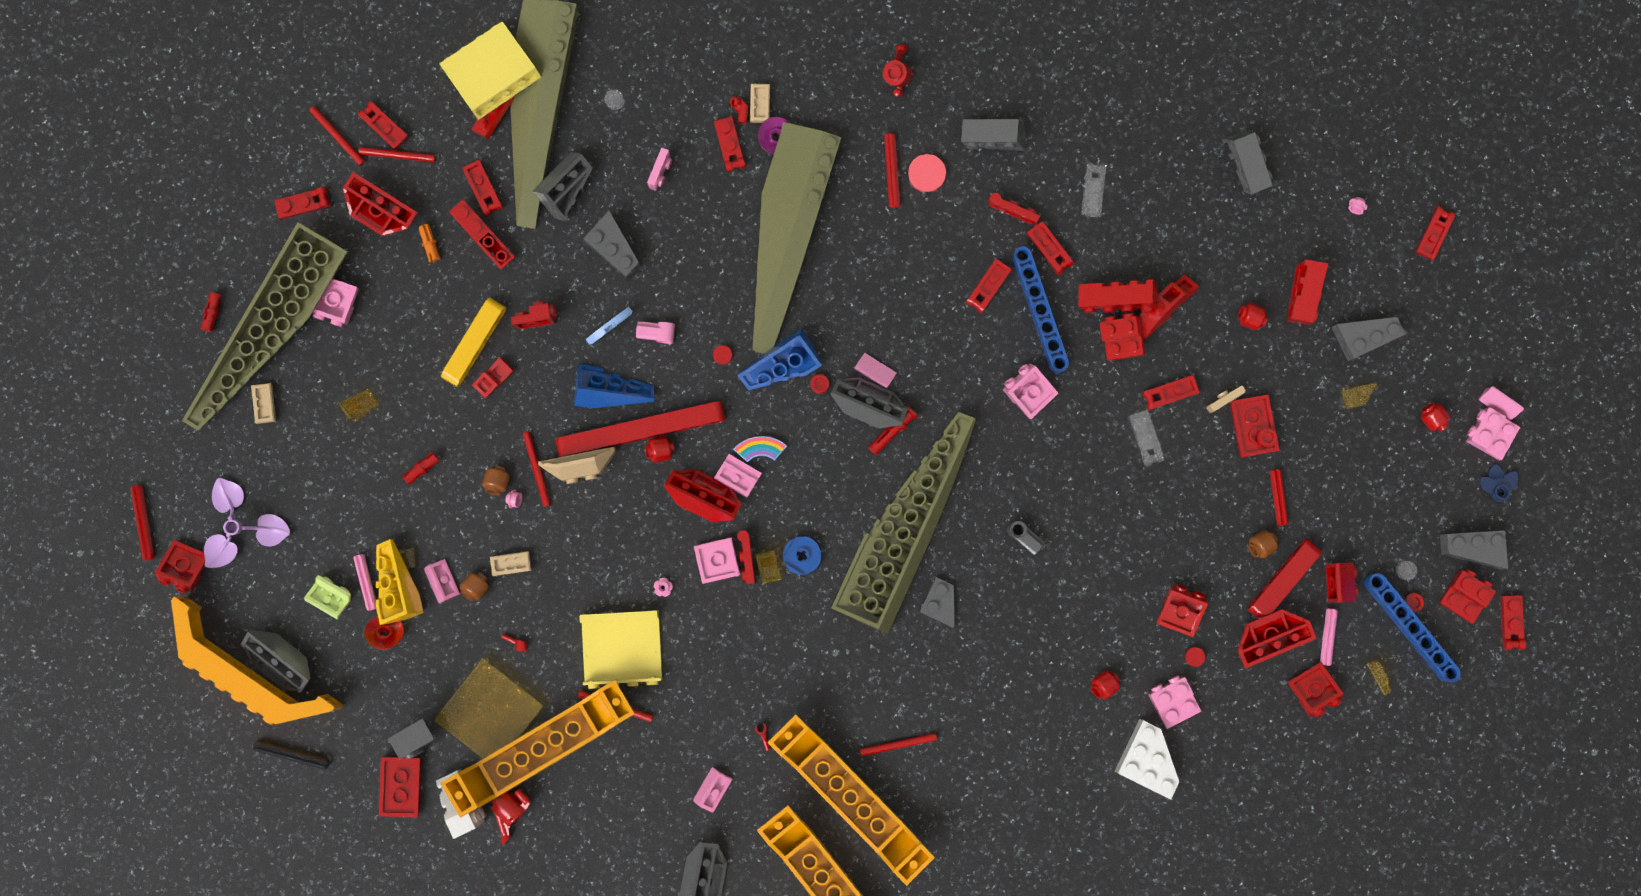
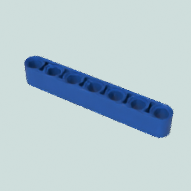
M1022 246L1014 252L1013 262L1048 365L1052 372L1059 374L1067 369L1069 365L1068 358L1032 253L1029 248ZM1017 253H1025L1027 259L1025 261L1019 260ZM1030 270L1033 273V278H1026L1023 272ZM1036 288L1039 291V296H1032L1029 290ZM1036 307H1044L1045 314H1038L1036 312ZM1049 324L1051 326V332H1044L1042 330V325ZM1049 342L1057 344L1058 348L1056 351L1049 349ZM1059 359L1063 362L1064 366L1062 369L1055 367V360Z
M1379 573L1367 575L1364 579V585L1438 678L1445 682L1458 681L1461 672L1457 665L1385 576ZM1374 577H1376L1379 581L1377 587H1374L1372 585V579ZM1386 592L1391 595L1389 602H1386L1384 599ZM1399 607L1403 610V615L1400 618L1396 614ZM1410 623L1415 625V631L1412 633L1409 631ZM1423 638H1426L1428 642L1425 648L1421 645ZM1436 653L1440 656L1438 663H1435L1433 660ZM1450 668L1452 676L1447 678L1446 670Z

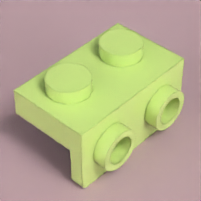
M318 575L315 584L306 594L304 600L338 620L351 602V594L346 588L334 585L329 578H322Z

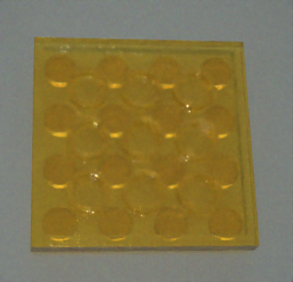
M482 658L434 721L484 759L518 739L544 705Z

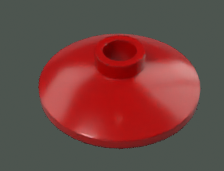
M378 616L374 617L365 627V639L369 645L376 649L392 648L403 638V624L401 621L380 625Z

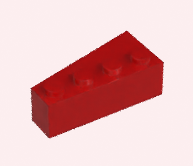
M1146 280V284L1139 281H1130L1128 285L1121 282L1109 283V286H1106L1105 283L1079 284L1078 307L1084 310V313H1095V310L1113 313L1114 309H1122V312H1134V309H1141V312H1153V309H1158V285L1154 280Z

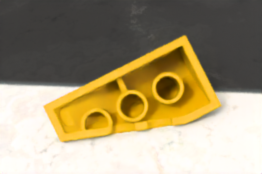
M393 539L376 545V569L379 571V582H376V588H379V600H376V610L380 625L410 619L424 613L418 590Z

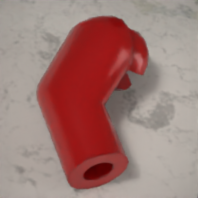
M734 96L730 99V105L739 113L738 123L746 124L749 107L740 97Z

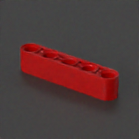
M1305 539L1251 602L1247 610L1257 619L1271 614L1318 559L1322 550L1309 539Z

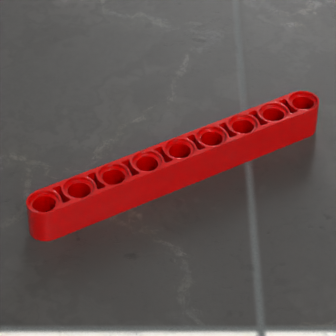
M717 401L556 438L555 441L559 457H565L725 421L726 418L722 401Z

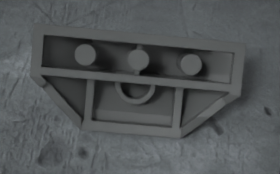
M860 377L837 379L831 392V396L844 414L877 428L902 425L908 408L903 405L894 392Z
M255 630L247 632L241 646L246 650L252 664L282 689L301 693L311 679L307 657L277 633Z
M699 842L687 856L679 896L722 895L727 862L720 850L719 844Z

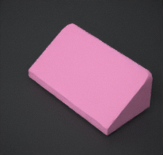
M866 353L863 354L855 366V370L885 389L888 388L897 374Z
M1494 386L1486 388L1479 397V401L1506 416L1505 419L1509 421L1524 410L1520 404Z
M445 559L424 568L438 603H442L460 594Z
M712 767L693 801L698 806L713 813L733 779Z

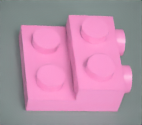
M332 279L313 311L312 317L322 321L324 318L331 319L330 323L342 327V324L348 325L354 309L352 306L359 288Z
M1025 364L1018 370L1020 374L1015 378H1009L1004 385L1006 387L1003 391L1029 419H1032L1058 392L1035 365Z
M1488 407L1478 413L1476 417L1478 421L1475 426L1469 429L1467 433L1469 437L1466 442L1500 461L1505 456L1520 427L1505 419L1506 416Z
M1179 675L1169 679V683L1164 686L1159 684L1151 689L1152 692L1148 694L1166 729L1201 712L1186 678L1179 677Z

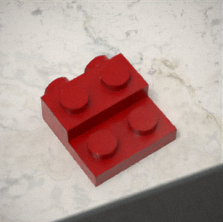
M545 301L534 302V306H529L530 314H527V312L516 313V316L511 317V323L517 330L555 324V319L557 318L556 307L553 304H545Z
M1134 313L1124 314L1122 319L1116 320L1115 316L1104 318L1105 322H1100L1102 341L1105 342L1107 361L1146 355L1141 317L1134 316Z
M173 540L155 571L158 582L164 586L172 584L176 586L175 589L184 594L187 591L193 593L202 577L201 572L205 567L204 552Z
M1468 569L1466 571L1458 570L1438 603L1470 624H1474L1483 608L1487 607L1496 591L1492 589L1493 585L1488 581L1482 580L1481 582L1476 579L1477 575Z
M1181 584L1171 585L1164 599V605L1157 619V624L1194 637L1208 605L1205 594L1199 591L1189 592Z
M1321 662L1288 682L1289 687L1297 696L1299 703L1310 718L1313 716L1318 718L1326 712L1324 709L1331 706L1334 708L1342 703L1341 699L1344 693Z

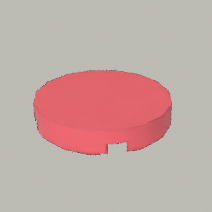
M920 155L909 166V181L920 192L936 191L945 181V166L934 155Z

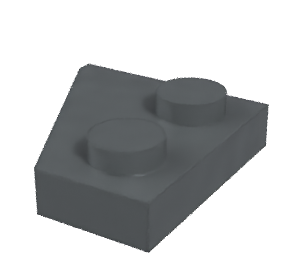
M936 577L920 612L954 628V585Z

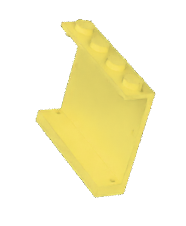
M503 22L493 26L483 35L478 36L474 41L440 63V66L478 120L541 78L533 63Z
M659 610L580 615L585 678L583 685H588V689L600 688V684H608L613 680L616 681L618 686L619 683H627V686H639L638 682H646V685H658V681L662 680Z

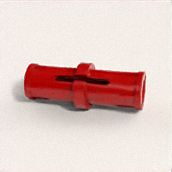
M213 292L209 293L206 308L203 310L204 316L200 327L201 330L213 332L216 316H219L218 309L222 295Z
M431 452L420 462L417 461L415 466L403 474L402 477L408 485H411L417 478L426 475L427 471L440 462V460Z

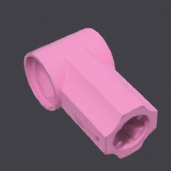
M638 322L636 338L673 344L675 324L668 322H658V324Z

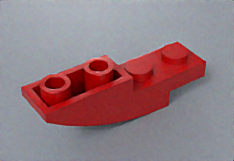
M464 200L449 211L500 269L515 258Z
M1185 274L1175 283L1171 282L1158 295V309H1153V312H1142L1138 316L1141 317L1144 340L1171 317L1172 312L1198 290L1199 286Z

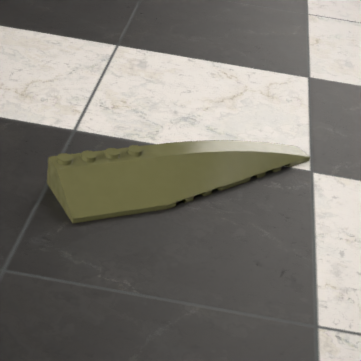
M523 0L515 40L533 63L541 78L517 93L510 104L516 225L520 227L536 229L541 201L533 193V190L547 175L579 9L575 3L558 0Z
M783 123L761 193L753 351L765 354L775 345L841 140L839 136L804 126Z
M297 222L182 420L184 423L200 431L312 315L348 251L305 224Z
M960 412L957 413L944 430V435L932 446L934 448L929 455L923 458L922 464L917 471L914 470L896 494L892 504L886 507V512L880 520L877 519L870 533L864 536L831 609L888 634L942 514L976 421L975 418Z

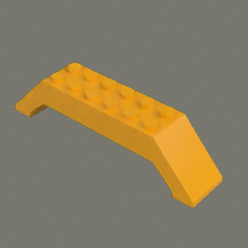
M173 597L171 600L178 657L184 661L182 664L189 669H196L200 672L198 675L207 681L210 679L216 683L214 686L223 692L226 690L232 694L230 697L239 703L242 701L248 705L246 708L255 714L258 712L264 716L262 719L271 725L273 723L279 724L339 710L344 706L329 694L318 696L316 700L296 701L206 639L199 612L202 608L200 605L188 597Z
M613 680L579 703L474 765L449 777L440 784L461 818L603 735L634 715V712L616 681Z
M797 715L789 720L767 742L876 851L906 886L935 858L882 799Z
M789 805L757 830L765 842L783 859L811 896H863L815 833Z

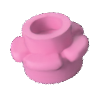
M1360 197L1349 201V210L1354 214H1362L1367 209L1365 200Z
M512 490L507 494L506 503L509 508H518L521 505V493Z
M660 578L659 581L654 583L656 595L664 597L670 595V591L673 589L672 583L666 578Z

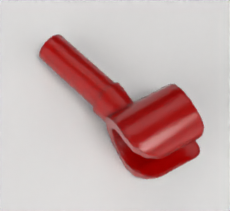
M502 634L501 638L516 644V651H526V641L517 640Z
M763 723L764 731L758 732L757 726H755V731L761 736L767 751L770 750V746L767 743V727Z

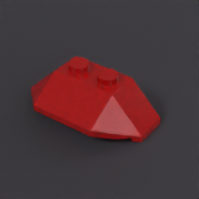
M354 172L343 187L350 216L381 236L408 229L418 214L415 210Z
M696 469L672 470L664 484L665 489L678 506L711 522L734 520L742 505L731 488Z
M1280 609L1247 623L1237 651L1246 669L1317 638L1309 620Z

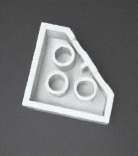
M1139 719L1115 772L1171 799L1179 784V779L1163 733L1160 728Z
M461 769L436 780L437 787L442 788L439 795L442 807L447 809L444 818L453 839L477 828L485 822L484 818L486 817L482 807H479L460 818L441 786V782L462 771Z

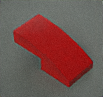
M499 357L487 371L481 374L472 386L484 398H487L515 370L502 357Z

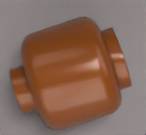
M495 465L494 468L486 470L482 486L487 493L500 495V493L506 491L510 475L505 471L504 467Z
M1261 530L1249 539L1248 549L1254 557L1264 559L1277 550L1278 539L1274 533Z
M480 572L477 574L469 573L460 584L461 595L471 602L473 600H480L489 589V585L486 582L487 577Z

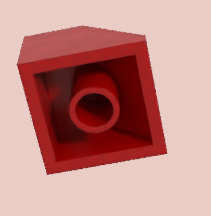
M1325 564L1328 602L1356 601L1358 588L1355 586L1354 578L1357 577V570L1354 564Z

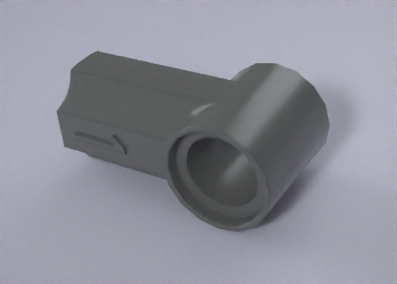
M1021 521L1011 522L1007 528L1010 537L1016 539L1033 555L1045 543ZM1016 524L1022 528V532L1019 535L1013 533V527Z

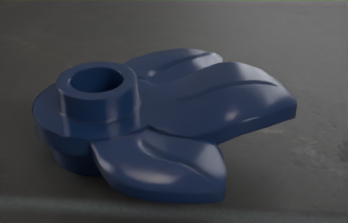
M1494 464L1489 469L1488 477L1480 478L1481 488L1485 492L1490 493L1493 500L1497 502L1508 500L1510 491L1515 489L1518 484V474L1516 471L1505 474L1497 464ZM1498 489L1502 491L1501 496L1497 494Z

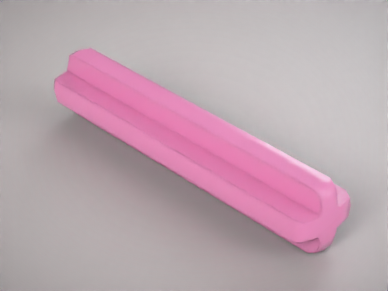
M359 554L354 556V562L366 609L371 611L376 609V598L365 555Z
M1330 608L1326 610L1320 662L1326 666L1332 664L1338 614L1336 609Z

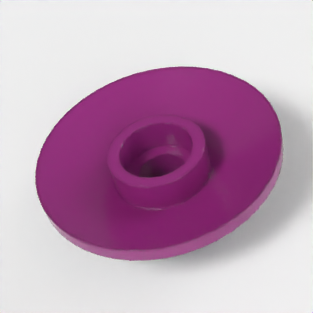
M772 117L765 120L758 131V141L761 147L774 155L778 140L772 138L773 134H777L779 137L783 123H790L781 117Z

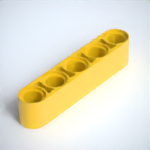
M490 297L485 301L444 368L441 378L456 387L462 384L506 311L504 305Z

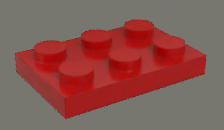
M1269 395L1229 402L1240 458L1280 451L1278 440L1271 447H1263L1257 441V434L1261 429L1272 428L1275 430Z
M381 757L379 816L419 817L420 757H413L408 760L405 757L402 759L398 757Z

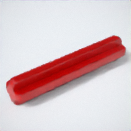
M1280 469L1271 470L1270 476L1277 525H1288L1282 472Z

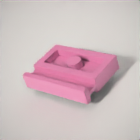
M661 148L647 182L649 188L657 191L658 186L662 187L665 179L663 174L665 169L668 170L672 162L669 150Z
M728 454L714 479L748 498L762 473Z

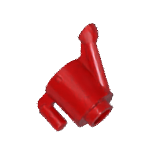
M905 44L896 46L897 53L893 61L887 63L883 69L884 80L888 84L897 87L893 91L896 97L903 96V87L910 83L913 75L909 65L902 62V56L907 52Z
M520 789L516 790L514 795L507 791L491 801L493 804L491 810L494 812L502 835V845L506 844L511 838L510 827L531 805L530 798Z

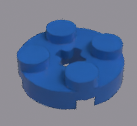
M796 537L790 540L784 547L783 561L791 572L798 575H806L813 572L820 564L821 551L813 539L809 537ZM806 551L807 559L799 561L797 552Z

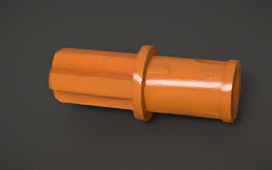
M429 224L420 225L419 231L423 241L422 247L426 250L429 263L440 260L441 258L435 244L437 241L433 238Z

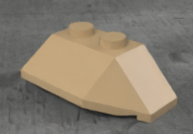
M610 447L538 461V464L561 481H566L567 484L577 483L580 478H585L586 481L597 479V475L603 473L615 455L616 448Z

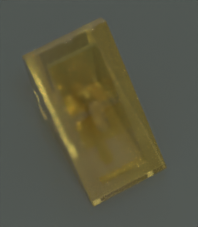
M367 389L339 402L338 405L349 420L356 422L376 408L379 403Z
M775 550L755 554L762 584L781 580Z

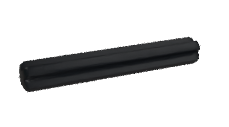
M255 741L253 745V751L321 769H327L329 765V759L262 741Z

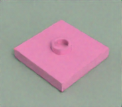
M732 538L694 546L702 584L740 575Z

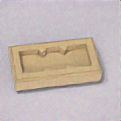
M751 84L750 123H763L769 119L770 84Z
M272 384L251 385L255 423L276 422Z
M1243 386L1234 389L1230 393L1226 390L1217 396L1219 398L1217 401L1206 408L1209 413H1212L1245 393L1246 390Z
M529 552L490 557L492 576L532 571Z

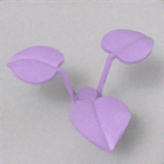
M218 478L213 486L212 502L216 510L221 513L231 510L228 521L223 526L228 538L226 539L225 536L220 534L208 538L204 546L205 566L216 568L232 562L237 555L238 548L236 544L230 542L231 535H237L242 530H258L256 538L262 545L275 546L290 535V529L283 519L273 514L260 516L258 518V526H243L239 520L233 519L234 507H239L243 503L244 492L238 484Z

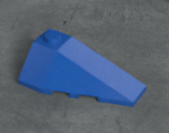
M801 328L785 338L737 376L748 390H752L774 382L806 376L822 366V363L813 343Z
M578 364L574 406L601 408L654 402V386L635 379L626 380L620 378V374L615 372L613 375L603 372V368L598 366Z

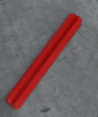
M888 133L884 135L888 200L890 208L900 207L896 139L895 134Z
M135 485L131 487L141 553L143 560L148 561L154 559V551L143 487Z

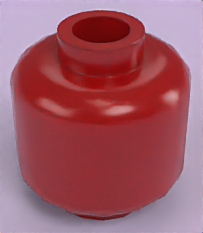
M1251 302L1242 305L1238 313L1240 324L1252 330H1258L1261 326L1264 327L1268 320L1266 309Z
M1432 402L1421 410L1420 418L1430 431H1442L1448 427L1449 424L1447 422L1450 420V414L1440 403L1435 404Z
M665 436L651 438L645 445L647 459H651L654 463L670 460L674 452L673 442L669 441Z
M1102 671L1091 680V691L1099 699H1109L1119 691L1120 679L1114 672Z

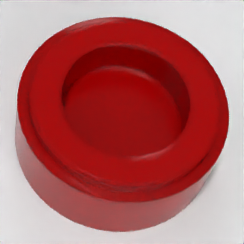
M721 345L715 348L713 358L719 365H726L732 359V352L729 347Z
M822 374L815 375L811 379V389L817 394L825 393L829 389V379Z
M1272 428L1261 429L1257 434V441L1263 447H1271L1277 442V433Z
M1409 593L1403 599L1413 612H1419L1424 606L1422 596L1417 593Z
M1191 647L1185 653V661L1190 666L1198 667L1204 663L1205 654L1200 648Z

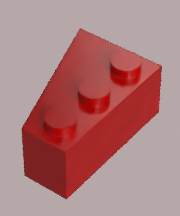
M1305 259L1296 266L1287 316L1288 322L1311 325L1317 320V308L1321 300L1328 263Z

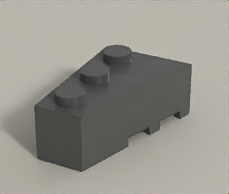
M963 119L961 142L968 149H978L980 147L1025 151L1027 128L1019 119Z
M1241 130L1221 138L1224 144L1228 143L1232 152L1229 154L1231 160L1235 159L1238 168L1236 173L1245 193L1254 194L1273 186L1271 182L1273 177L1270 170L1266 167L1265 162H1267L1264 152H1261L1259 146L1261 141L1255 132Z
M571 152L533 190V193L555 219L566 221L567 213L571 206L575 204V198L579 190L583 188L592 170V166L582 154Z
M608 211L583 239L629 280L641 266L613 216Z
M1397 317L1342 323L1331 327L1347 361L1405 335Z
M1505 531L1440 535L1441 554L1500 570L1508 569Z
M422 718L391 736L388 740L398 758L402 759L405 757L408 760L425 751L424 747L429 745L434 738Z

